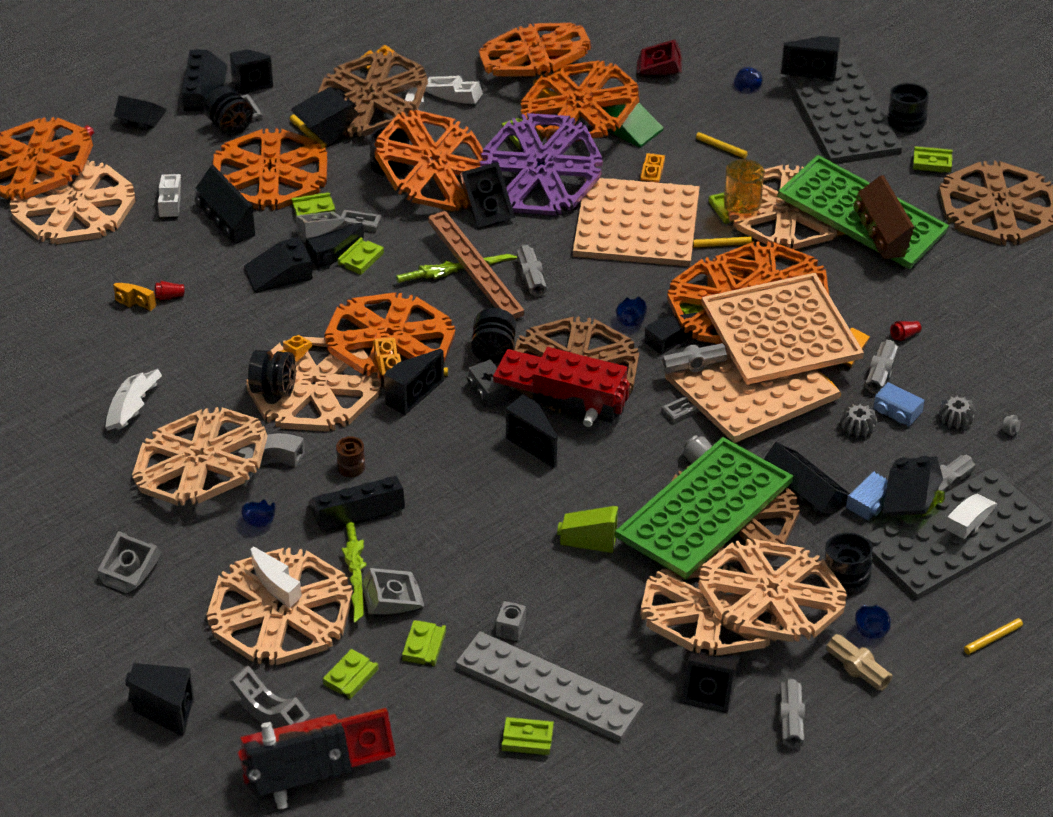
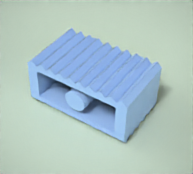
M887 382L875 396L874 410L886 416L888 415L889 418L892 417L899 423L910 426L923 412L925 400Z
M875 471L872 472L848 495L846 508L868 521L872 516H877L881 512L882 506H884L888 483L886 477L883 478L882 475L879 476Z

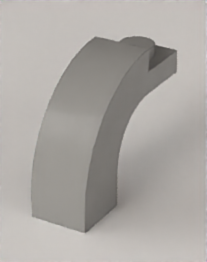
M268 434L260 467L269 463H283L296 467L305 454L304 438L291 434ZM249 444L242 447L238 452V456L245 459L252 458L256 445ZM248 472L250 479L254 474L253 472ZM245 480L246 483H243L241 485L246 486L249 480Z
M249 666L243 667L229 681L242 698L239 703L262 724L271 723L272 729L303 722L310 716L296 697L282 699L270 692Z

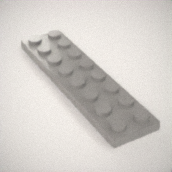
M479 631L456 661V668L619 742L623 740L643 710V703L481 631Z

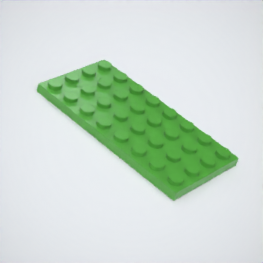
M817 155L778 191L777 197L785 202L792 204L877 251L875 243L869 237L868 231L862 225L860 217L853 208L858 192L870 184V182ZM898 198L914 225V230L905 257L890 259L911 269L948 231L949 225Z
M722 437L615 531V537L687 579L787 488L793 481V475Z

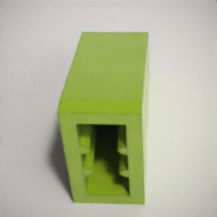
M618 506L566 513L563 522H559L557 535L561 536L560 545L613 553L616 542L615 531L617 530Z

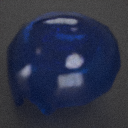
M743 67L737 72L733 83L740 91L749 88L753 92L761 87L763 77L757 69Z
M639 296L635 299L626 297L616 308L617 320L629 327L641 324L647 315L646 301Z
M265 499L259 503L246 502L241 509L242 518L253 527H266L274 519L276 506L274 502L268 505Z
M864 604L856 611L855 624L862 636L869 639H878L884 637L889 632L891 618L888 611L878 604L873 606Z

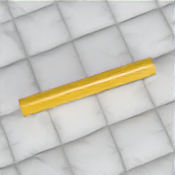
M295 115L290 116L289 120L304 134L321 143V148L326 147L327 144Z
M700 132L696 135L697 140L744 159L748 155L747 151Z
M752 237L693 240V248L746 245L752 243Z
M1017 618L964 646L965 653L969 655L1022 627V620Z

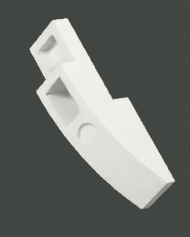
M158 369L144 374L142 372L133 375L122 383L109 407L105 426L107 431L114 428L117 430L124 428L128 424L127 421L139 414L138 410L144 405L142 398L146 396L145 392L157 385L156 381L162 376Z

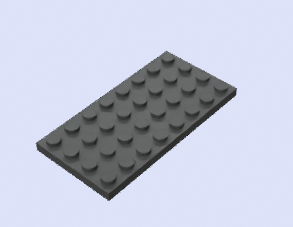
M853 57L837 60L835 80L785 75L830 162L840 163L902 152L901 144Z
M991 468L934 498L926 514L902 515L864 537L873 546L872 558L915 600H918L1049 528L1052 520L994 468ZM979 494L997 503L994 510L975 532L971 531L965 539L945 529L947 517L970 496Z

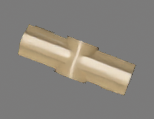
M838 634L834 635L827 644L826 650L844 664L845 670L852 677H862L878 691H883L892 680L893 675L875 662L874 656L868 649L863 647L858 649Z

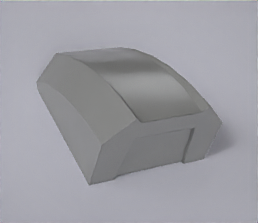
M335 212L296 216L297 234L305 244H308L307 239L325 235L349 225L345 219Z
M118 531L97 570V574L104 585L124 593H129L147 577L162 552L156 545L145 543Z
M369 568L363 581V593L368 613L395 614L424 606L418 583L412 572Z

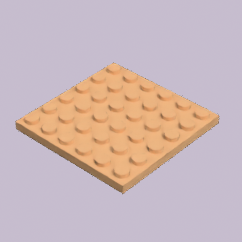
M600 178L582 198L573 247V257L690 267L699 186Z
M816 273L702 297L701 304L746 385L863 359V350Z
M726 347L727 360L724 362L706 365L699 372H692L690 369L668 374L665 373V378L684 396H687L688 400L734 443L840 398V391L816 370L746 385Z

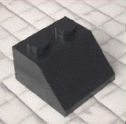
M249 49L229 53L232 83L238 94L273 87L270 55Z
M119 95L114 117L120 119V123L130 125L131 122L137 123V127L147 129L148 126H156L165 114L166 108L152 102Z

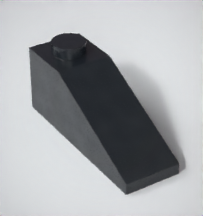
M361 222L325 235L307 239L308 253L316 266L319 268L337 262L338 258L360 237L364 240L363 223Z
M696 312V313H690V314H684V315H680V316L683 317L684 319H686V318H692V317H693L694 315H696L698 312ZM676 316L660 318L645 327L644 343L662 355L691 337L693 331L684 333L685 326L681 327Z

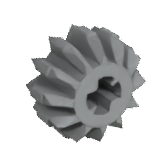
M956 395L953 398L948 396L940 405L939 418H941L942 424H948L949 428L953 426L957 430L959 427L966 429L974 420L975 406H973L971 400H966V397L959 398Z
M860 403L856 406L851 404L850 407H845L840 422L843 431L848 432L849 436L856 435L858 438L859 435H862L866 438L867 434L873 433L877 424V416H875V410L869 409V405L861 406Z

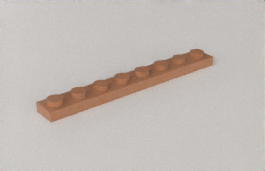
M443 211L428 216V223L493 306L508 311L515 319L524 316V309L448 213Z

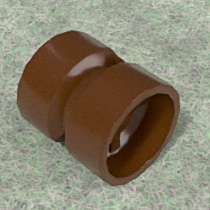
M353 436L340 439L336 444L339 473L345 477L361 475L365 470L364 443L361 439Z

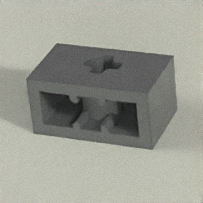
M491 360L469 367L467 377L468 386L474 389L478 399L481 402L483 401L488 408L510 400V386L493 382V375L497 367Z

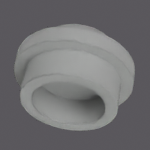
M1016 415L1006 416L1003 422V432L1008 433L1009 436H1014L1020 429V420H1018Z

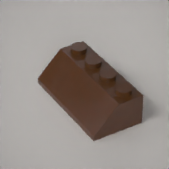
M881 175L858 192L853 208L883 259L905 257L914 225L884 175Z

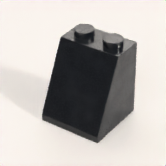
M332 87L326 88L291 109L328 146L359 115L354 109L356 105L349 98L345 100L347 96L339 89L335 91Z
M694 647L688 659L681 702L728 712L739 675L743 652L716 656V650H714L713 655H709V650L701 649L700 653H697L696 647Z
M133 663L131 672H128L126 675V686L129 687L128 700L132 702L133 712L178 735L184 736L194 701L190 668Z

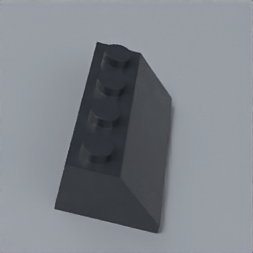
M194 49L189 51L182 88L184 111H204V103L208 95L215 89L225 86L228 66L209 50Z
M214 165L210 166L195 188L196 197L194 200L196 205L204 210L206 216L211 218L216 227L220 228L226 238H230L234 244L254 237L253 206Z
M778 442L774 443L764 460L793 475V481L787 488L790 490L793 488L800 500L804 502L809 501L812 504L811 508L820 515L823 513L833 515L847 505V498L850 494L847 490L797 450Z
M397 476L386 477L374 482L322 494L311 498L308 502L321 531L405 509L404 491Z

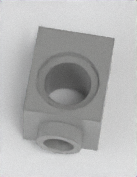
M503 602L496 620L497 637L519 641L526 622V606Z

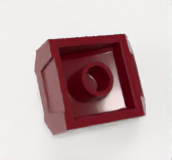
M676 39L641 49L637 60V74L669 76L682 73V56Z

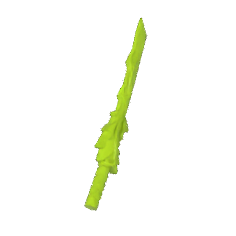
M504 254L483 259L488 265H492L497 262L518 258L511 254ZM445 261V263L440 265L419 266V271L396 275V281L401 283L422 277L427 279L434 277V279L443 276L446 277L450 273L457 272L458 269L464 267L460 262L453 263Z
M354 522L346 524L349 542L346 543V548H342L341 551L345 557V562L349 566V571L353 574L350 577V581L354 586L351 600L354 606L355 623L363 616L361 570L366 566V562H363V558L359 556L364 549V540H357Z

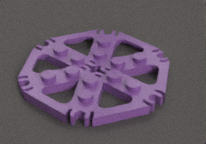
M527 113V118L524 114L522 115V122H517L515 118H512L513 125L509 120L483 149L481 156L482 159H487V161H480V167L499 162L501 171L520 172L506 187L514 213L556 215V211L558 214H561L562 206H566L568 211L571 210L570 203L574 208L601 178L600 175L602 173L600 168L595 167H602L603 159L585 125L583 127L582 122L574 126L575 118L563 115ZM537 125L558 126L559 129L543 146L535 127ZM516 136L524 153L497 151V149L507 137ZM576 140H582L590 153V157L563 154ZM544 161L545 165L541 164L538 166V162L542 163ZM559 175L582 176L586 178V182L576 194L569 195ZM539 182L549 200L548 205H524L523 199Z

